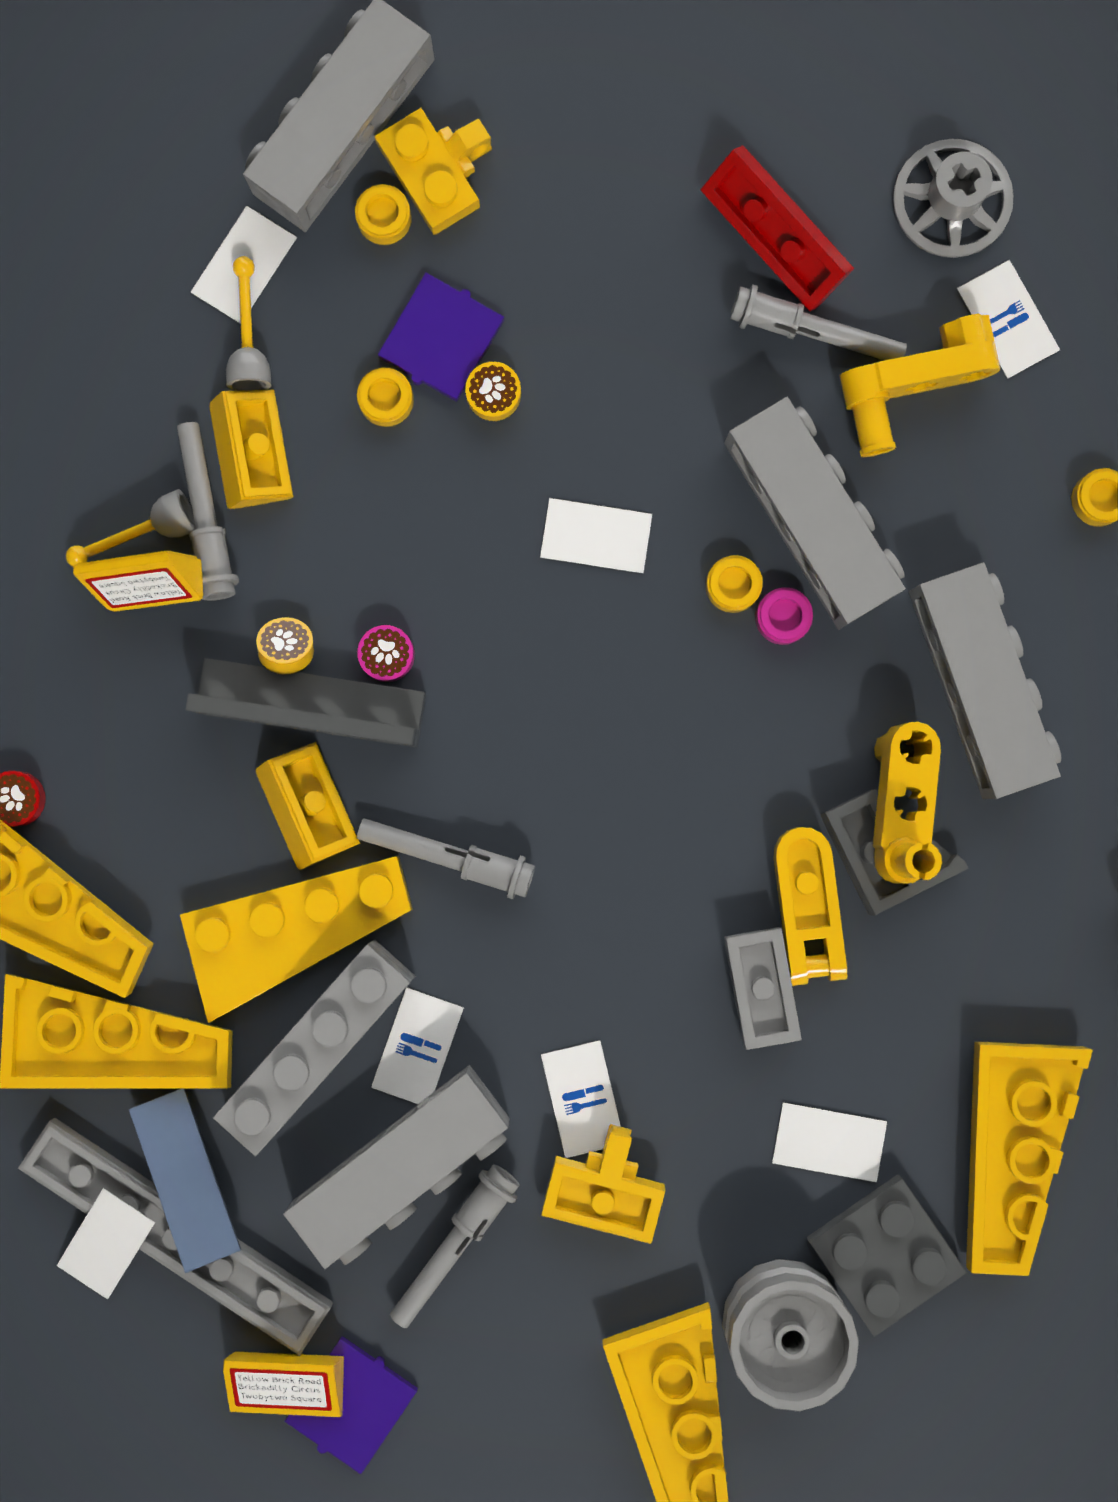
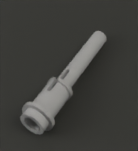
M753 284L750 289L739 287L730 314V319L738 321L739 328L745 329L746 325L749 324L787 336V338L792 340L797 333L884 361L904 357L907 348L905 343L803 312V304H795L757 292L758 286Z
M186 422L179 424L177 431L195 530L190 532L189 537L192 541L194 556L201 559L202 599L207 601L226 599L236 594L234 586L239 583V578L237 575L232 574L225 538L226 530L217 525L199 423Z
M363 818L357 833V839L461 871V879H468L508 892L507 898L514 899L515 895L527 896L535 871V865L526 863V857L521 855L518 860L477 848V846L472 844L468 851Z
M493 1164L489 1171L482 1170L479 1173L478 1177L481 1182L458 1213H455L451 1219L455 1226L390 1312V1317L399 1326L408 1328L473 1238L475 1241H481L484 1233L506 1203H514L516 1201L517 1195L515 1191L520 1184L509 1172Z

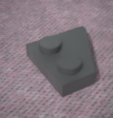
M875 789L864 792L820 814L868 915H877L969 869L965 860L957 854H950L932 839V844L939 850L942 856V866L935 877L929 880L921 878L914 883L907 884L892 883L884 880L878 874L874 863L875 848L873 847L878 797V791Z

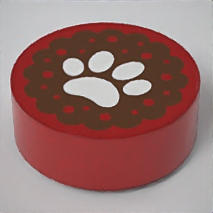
M22 771L0 773V819L9 827L25 826L34 822L41 815L46 801L45 791L40 781L33 775Z

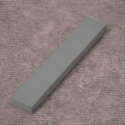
M53 1118L48 1122L18 1167L19 1170L86 1214H88L104 1188L154 1221V1226L139 1248L141 1251L299 1356L332 1307L333 1302L239 1239L241 1251L185 1273L155 1184L57 1118Z

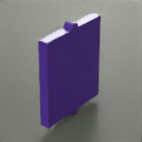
M425 273L379 351L378 357L410 375L415 385L424 383L457 402L466 387L468 376L481 362L505 318L472 299L469 290L463 289L458 291L434 276Z
M341 1336L329 1353V1356H344L342 1416L287 1415L284 1422L318 1444L317 1451L324 1454L328 1451L356 1472L362 1474L416 1394L418 1388L385 1366V1359L382 1356L374 1358Z

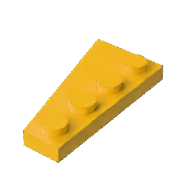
M0 819V940L123 998L132 994L154 943Z
M399 856L180 914L207 1022H212L411 911L413 907Z
M5 974L0 1088H231L233 1030L13 974Z
M974 1041L966 1268L971 1273L1029 1276L1049 1206L1046 1203L1053 1174H1058L1064 1153L1061 1151V1146L1069 1118L1073 1119L1080 1097L1076 1095L1083 1069H1088L1093 1052L1092 1049L1082 1046Z
M709 1302L602 1339L603 1348L656 1502H728Z

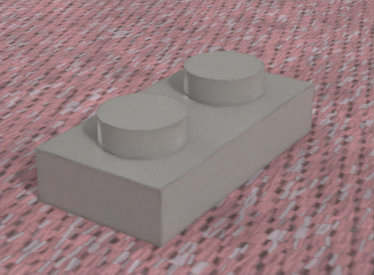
M775 927L724 936L744 1048L750 1050L802 1040L782 928Z

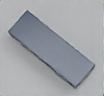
M182 1088L129 1109L185 1273L241 1251L186 1090Z

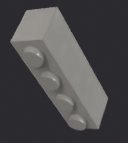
M373 0L365 11L363 9L358 10L348 22L344 33V40L333 54H325L315 66L311 77L312 82L300 98L294 97L286 104L279 117V126L269 140L258 143L250 152L243 175L252 194L306 233L374 142V136L383 130L434 62L431 35L383 0Z
M787 396L730 430L724 444L835 626L840 630L905 590L906 588L900 580L904 578V571L893 552L889 549L882 551L871 533L875 530V524L868 510L859 501L853 504L842 484L846 482V478L837 460L831 454L824 456L813 438L817 435V431L809 414L801 406L795 409Z
M983 562L922 583L910 590L911 601L982 799H998L1061 777L1057 766L1061 762L1060 748L1054 735L1050 731L1045 732L1038 713L1042 709L1041 695L1035 682L1031 678L1026 679L1019 660L1023 656L1022 642L1016 629L1013 626L1007 627L1000 605L1004 604V593L997 576L994 573L988 574L986 565Z
M375 939L368 943L218 1111L213 1119L256 1157L416 976Z
M468 1065L295 1198L283 1215L324 1269L339 1258L346 1265L356 1259L371 1245L372 1242L368 1236L383 1224H386L389 1230H392L411 1216L417 1209L413 1201L423 1193L431 1189L437 1195L453 1184L462 1174L458 1167L471 1156L476 1154L479 1160H483L496 1151L507 1140L503 1132L509 1127L510 1117L472 1067Z

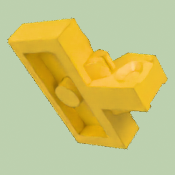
M419 108L374 136L377 146L433 235L440 233L480 208L479 199L466 180L468 176L475 172L472 162L492 150L491 137L480 119L465 125L454 133L449 126L436 132L422 108Z
M610 1124L602 1154L589 1151L586 1163L559 1156L555 1157L541 1216L651 1244L665 1195V1184L636 1177L638 1163L627 1161L632 1137H630L632 1130Z

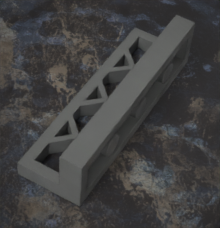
M204 658L198 695L188 693L186 710L201 715L418 748L426 693L299 672L277 674L265 667Z

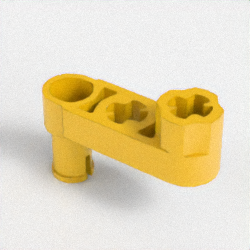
M968 315L940 326L939 331L943 349L856 367L840 375L846 409L853 411L861 448V457L881 455L896 448L885 404L890 398L970 383L990 377L1000 371L989 315Z
M909 722L892 726L886 734L877 738L874 747L875 757L881 762L873 847L875 848L874 863L878 874L884 880L900 884L914 883L921 878L929 880L938 874L942 866V856L939 850L932 844L941 755L940 739L936 731L929 725L921 722ZM908 740L906 745L913 744V757H908L909 753L901 754V741ZM906 789L912 792L909 799H917L918 808L917 811L908 812L905 820L900 817L903 810H895L894 800L895 797L905 796Z

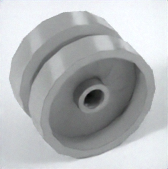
M778 1259L756 1265L736 1281L725 1301L722 1328L736 1374L752 1396L773 1408L803 1411L824 1405L842 1391L856 1367L859 1340L850 1312L825 1275L803 1262ZM791 1331V1335L783 1337L786 1332Z

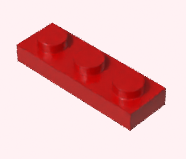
M743 145L730 152L700 189L810 312L819 307L855 269Z

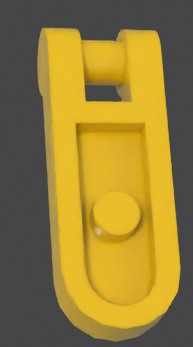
M796 827L787 830L779 837L774 847L773 859L784 944L792 986L808 984V978L827 976L829 981L847 979V962L833 854L829 841L822 833L813 828ZM823 939L824 954L806 956L804 941Z

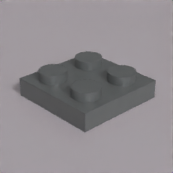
M899 1174L807 1236L808 1241L874 1337L967 1273Z

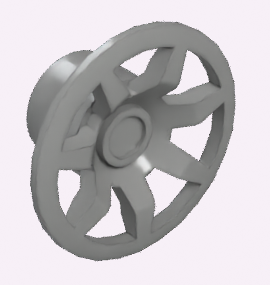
M946 139L924 146L905 162L894 186L893 204L901 229L915 245L934 255L957 258L982 251L1001 235L1013 210L1014 195L1012 182L1007 170L991 151L967 140ZM947 151L957 152L948 156L944 161L937 155ZM926 159L933 177L931 183H906L911 171ZM992 172L994 173L998 181H993ZM1001 192L1002 210L998 221L995 222L984 211L982 203L985 198ZM904 195L918 200L930 201L931 207L914 225L906 213ZM942 217L947 220L949 246L934 243L920 232L933 225ZM969 218L974 225L989 232L976 242L960 246L964 219Z

